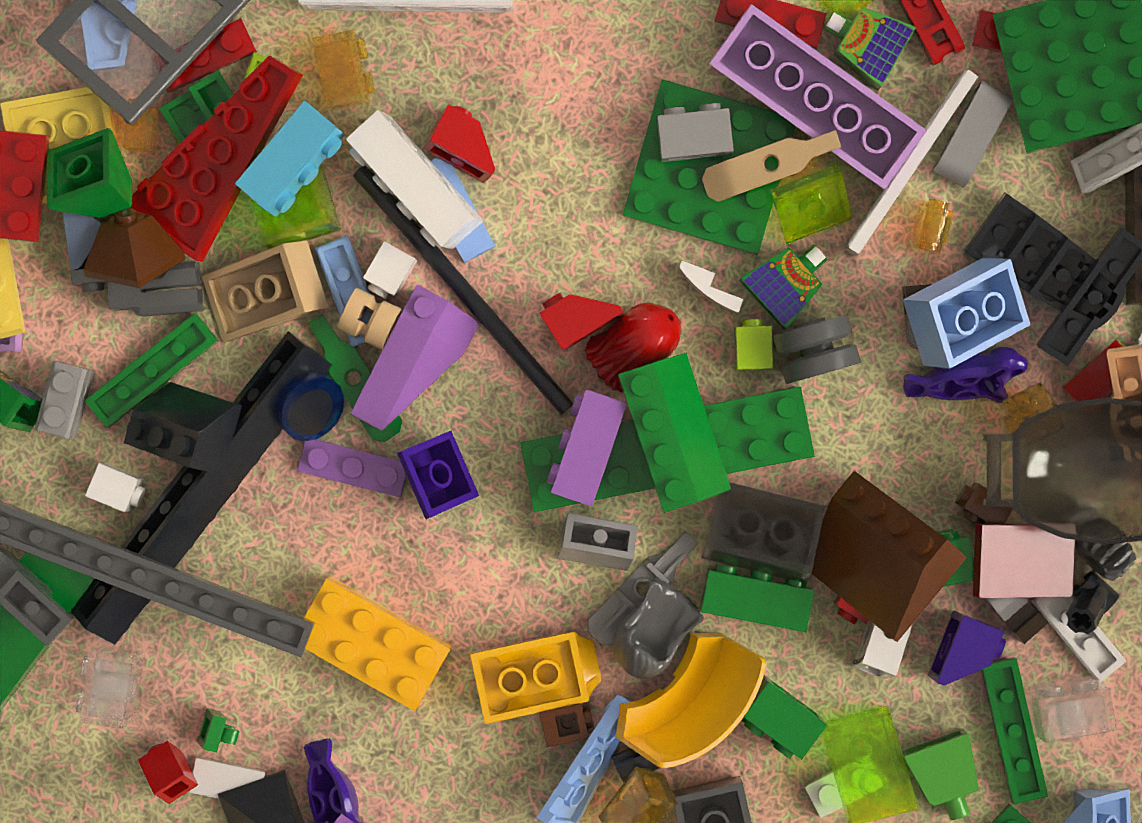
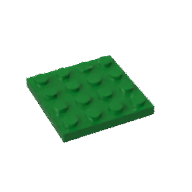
M1044 0L993 14L1027 154L1130 128L1142 122L1141 0Z
M662 79L622 216L758 255L780 180L717 202L708 197L702 178L708 167L786 138H792L795 125L777 112ZM720 103L721 109L729 108L734 150L732 155L661 162L657 116L664 115V109L684 107L685 113L697 112L700 105ZM775 157L767 158L765 161L766 168L770 171L775 170L778 167V160Z

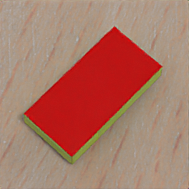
M1117 338L1063 385V388L1087 413L1113 391L1107 350L1125 347Z

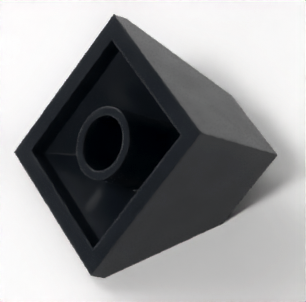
M285 770L218 794L228 823H304Z

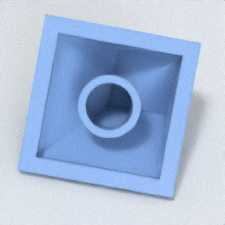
M1130 789L1074 790L1075 810L1063 822L1131 823Z

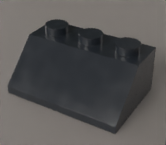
M169 382L133 409L123 443L189 468L222 475L242 405Z

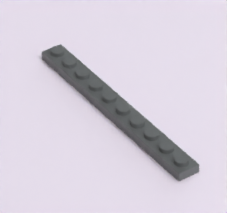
M0 501L1 543L302 657L314 627V621Z

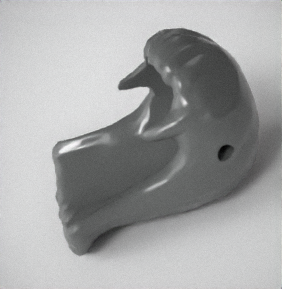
M659 579L652 580L649 583L644 599L629 612L617 628L612 642L614 656L619 665L629 675L640 679L652 678L668 667L684 637L697 624L701 623L704 617L700 614V610L697 609L696 605L682 591L675 590L665 581Z

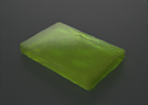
M888 705L825 721L827 726L822 732V737L848 823H870L919 809Z

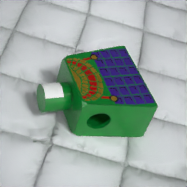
M814 244L800 257L788 247L745 274L739 281L779 326L785 330L821 287L822 283L813 273L827 261V258Z
M0 371V423L5 427L31 432L36 425L42 398Z

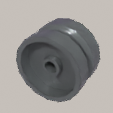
M848 314L825 320L824 317L793 326L794 330L772 336L777 354L786 355L800 351L801 358L787 361L781 366L786 384L861 363L856 345L847 344L836 348L833 347L832 341L848 337L852 333Z

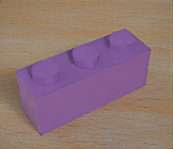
M587 389L584 396L576 394L570 415L576 416L572 430L565 428L558 448L565 451L561 464L553 462L547 480L548 484L553 485L551 493L593 506L627 403Z

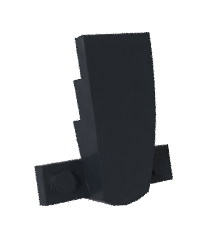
M1006 192L1003 193L964 250L965 253L976 260L982 258L1011 259L1019 287L1060 311L1036 345L1066 366L1070 364L1093 330H1097L1117 312L1127 288L1125 285L1142 263V240L1121 226L1098 258L1094 259L1061 231Z

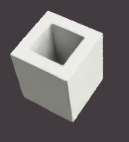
M384 241L363 277L370 282L367 289L384 299L387 298L389 293L397 297L417 260Z
M98 463L85 496L120 511L128 512L132 510L133 506L138 508L144 497L146 488L141 487L144 478L108 463Z

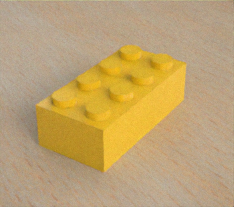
M331 576L324 581L304 617L315 622L305 647L306 650L413 711H416L452 648L451 644Z

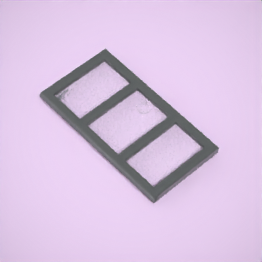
M73 0L36 39V42L120 115L125 123L132 126L250 0Z

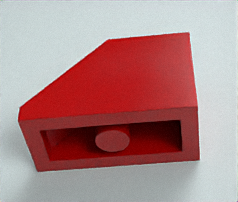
M448 104L440 113L422 149L485 183L493 175L495 166L480 121L474 119L471 112L467 109Z

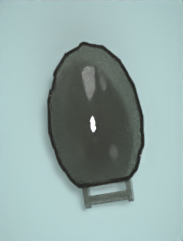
M1104 397L1062 403L1026 419L1013 433L983 434V441H986L987 498L983 499V506L1013 507V510L1027 523L1065 539L1106 545L1142 541V401ZM1012 441V498H1001V442Z

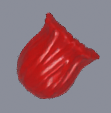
M649 302L638 304L622 315L607 331L590 337L585 348L586 360L590 361L592 367L597 369V376L605 381V385L611 386L612 390H618L622 393L623 389L618 374L669 358L680 340L682 333L681 321L675 312L662 305Z

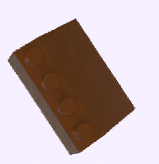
M853 471L831 498L804 568L894 641L898 642L967 557L945 537L856 471Z

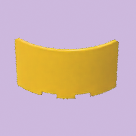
M720 632L690 633L686 652L679 666L672 674L675 679L664 690L658 688L642 699L620 704L615 738L660 768L677 766L700 757L724 740L745 716L760 688L765 673L766 659Z

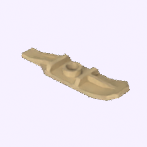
M836 130L807 141L786 138L706 168L702 181L708 197L720 202L799 173L812 158L842 146ZM769 157H775L778 160V167L773 171L768 170L765 166V161Z

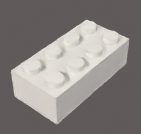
M377 110L346 138L352 146L349 153L361 166L364 167L366 165L369 169L372 168L376 174L372 177L373 180L385 193L390 192L398 197L400 201L396 204L397 207L409 220L413 218L416 222L419 221L423 228L420 230V233L433 247L437 245L439 248L454 249L457 244L484 221L390 115Z

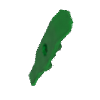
M321 314L310 321L308 325L323 346L325 359L332 364L328 372L353 409L371 371L356 348L339 340L324 315ZM352 371H357L361 376L360 382L356 385H351L347 380L348 374ZM400 416L396 417L383 431L360 420L370 437L381 442H385L398 434L402 425Z

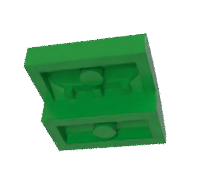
M219 70L188 87L189 91L159 107L179 143L199 124L203 125L215 113L213 110L221 102H227L233 96Z

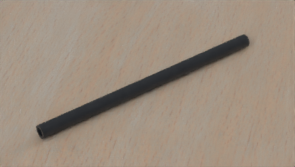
M366 165L359 168L353 174L356 181L559 414L562 415L573 405L572 400L437 246L433 247L420 233L422 228L413 218L409 220L396 205L398 201L390 192L385 193L372 178L375 174Z

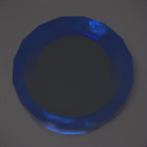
M312 372L308 373L310 375L304 378L299 376L282 390L276 405L279 419L277 421L279 426L293 439L304 442L317 440L329 433L338 423L344 408V396L341 387L326 374Z

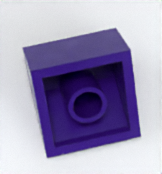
M452 431L397 453L425 519L479 496Z
M953 610L928 676L936 683L945 686L991 666L993 659H999L1006 643V639L1002 638L1004 631Z

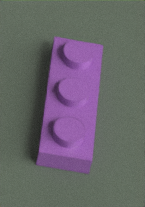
M306 437L298 467V472L396 497H401L406 479V473L399 460Z

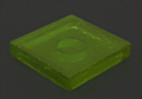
M838 164L770 190L786 244L793 243L852 219L842 171Z

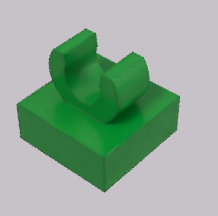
M210 708L206 709L197 742L203 750L217 753L220 741L236 745L239 730H235L236 727L225 724L227 718L222 712Z

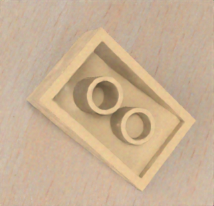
M307 240L281 244L201 276L223 343L329 308Z

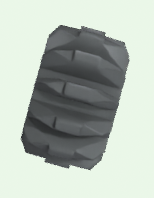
M1098 520L1088 524L1076 537L1075 546L1078 549L1079 555L1086 561L1085 564L1089 565L1103 579L1115 581L1118 577H1122L1130 570L1129 568L1136 560L1132 545L1109 522Z

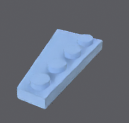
M617 694L608 703L603 717L536 817L543 823L580 822L612 762V756L616 754L622 743L615 738L620 704L635 700Z

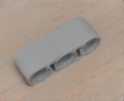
M983 81L976 88L974 98L970 99L957 123L956 131L952 132L940 155L942 156L940 161L936 162L932 170L963 188L976 170L1013 100V97Z

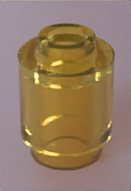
M929 199L928 204H920L911 236L914 238L913 247L940 253L942 245L946 246L955 212L948 210L949 203Z

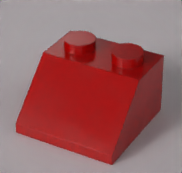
M558 293L542 303L545 310L540 312V315L564 352L622 316L624 311L619 305L572 294L563 298L562 294Z

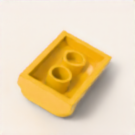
M575 631L470 653L485 724L588 702L593 690L602 681L593 640L586 639Z

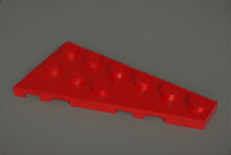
M268 56L239 85V90L227 102H221L213 110L215 113L203 125L199 124L162 161V166L150 178H145L137 186L138 190L132 195V207L130 208L135 209L136 212L152 215L186 255L195 261L203 262L242 190L235 184L236 181L264 149L303 74L279 59Z

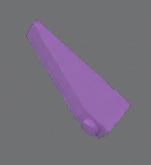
M416 285L350 414L383 431L428 386H431L444 371L463 356L480 323L448 300Z

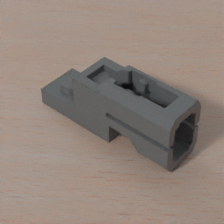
M196 261L179 263L140 288L85 277L84 269L70 270L71 284L82 286L83 292L103 291L104 284H107L110 310H133L142 317L204 311L202 289L188 288L147 292L148 290L202 286L200 264Z
M0 543V604L40 641L48 646L74 617L50 597L54 591Z

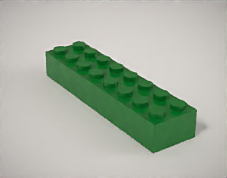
M801 387L704 406L726 474L815 457ZM633 420L620 423L595 500L655 489ZM563 434L520 442L534 512L580 504V502L551 493L553 485L547 483L553 462L561 464L565 452L558 449Z

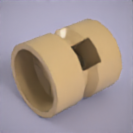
M356 288L344 308L337 329L353 337L361 334L364 336V342L383 350L401 315L402 308L385 300L381 303H376L374 295ZM366 311L373 313L368 324L361 322Z

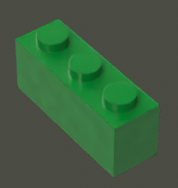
M718 563L716 564V569H707L700 605L702 613L807 632L814 590L806 587V580L786 577L785 583L771 580L772 574L751 570V575L746 576L736 574L737 567Z

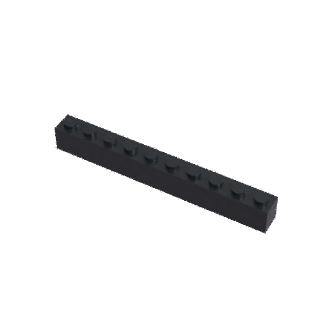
M288 331L233 401V403L242 405L222 475L183 466L121 547L175 568L188 550L193 547L195 541L208 524L216 517L229 497L237 490L239 484L253 466L258 463L260 457L274 439L279 436L284 426L288 423V409L291 401L296 395L299 399L302 395L314 389L332 364L316 350ZM95 579L71 613L84 629L115 645L151 600Z

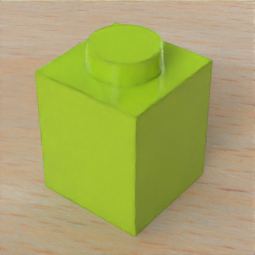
M763 319L742 320V327L734 328L735 370L773 369L772 326H763Z

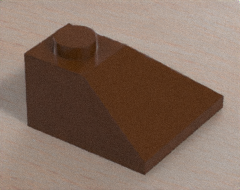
M127 208L114 213L113 217L101 223L83 271L85 277L140 288L186 258L183 250L152 215L136 212L133 208Z

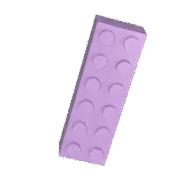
M752 4L749 5L709 62L711 66L810 137L815 138L836 130L842 147L831 152L883 189L886 188L927 132L918 123Z

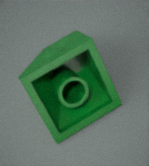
M110 128L47 151V207L50 210L102 218L132 207V179L113 131Z

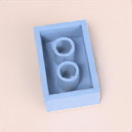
M982 258L903 299L923 366L952 368L1030 326L1011 259Z

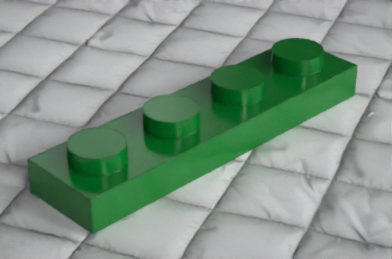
M194 313L84 401L105 428H110L219 342V340L198 313Z
M1011 657L993 661L991 666L982 669L981 672L1011 803L1019 804L1048 797L1017 658Z

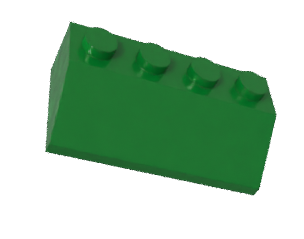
M687 353L618 374L662 511L666 513L731 490Z

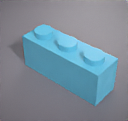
M304 100L235 184L267 212L277 217L280 212H286L293 205L296 199L294 195L299 189L315 179L319 172L318 167L325 158L332 157L342 145L341 139L345 134Z

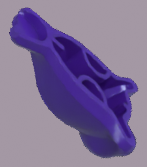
M998 347L987 354L978 353L952 368L934 367L924 376L906 374L903 379L904 393L906 397L928 396L941 400L987 398L998 403H1004L1008 399V393L1004 386L1015 376L1023 374L1027 370L1028 363L1027 359L1013 348Z
M325 738L305 744L304 752L310 766L307 792L314 822L325 823L327 821L334 823L342 813L353 823H362L359 818V803L356 790L348 776L331 761V739Z

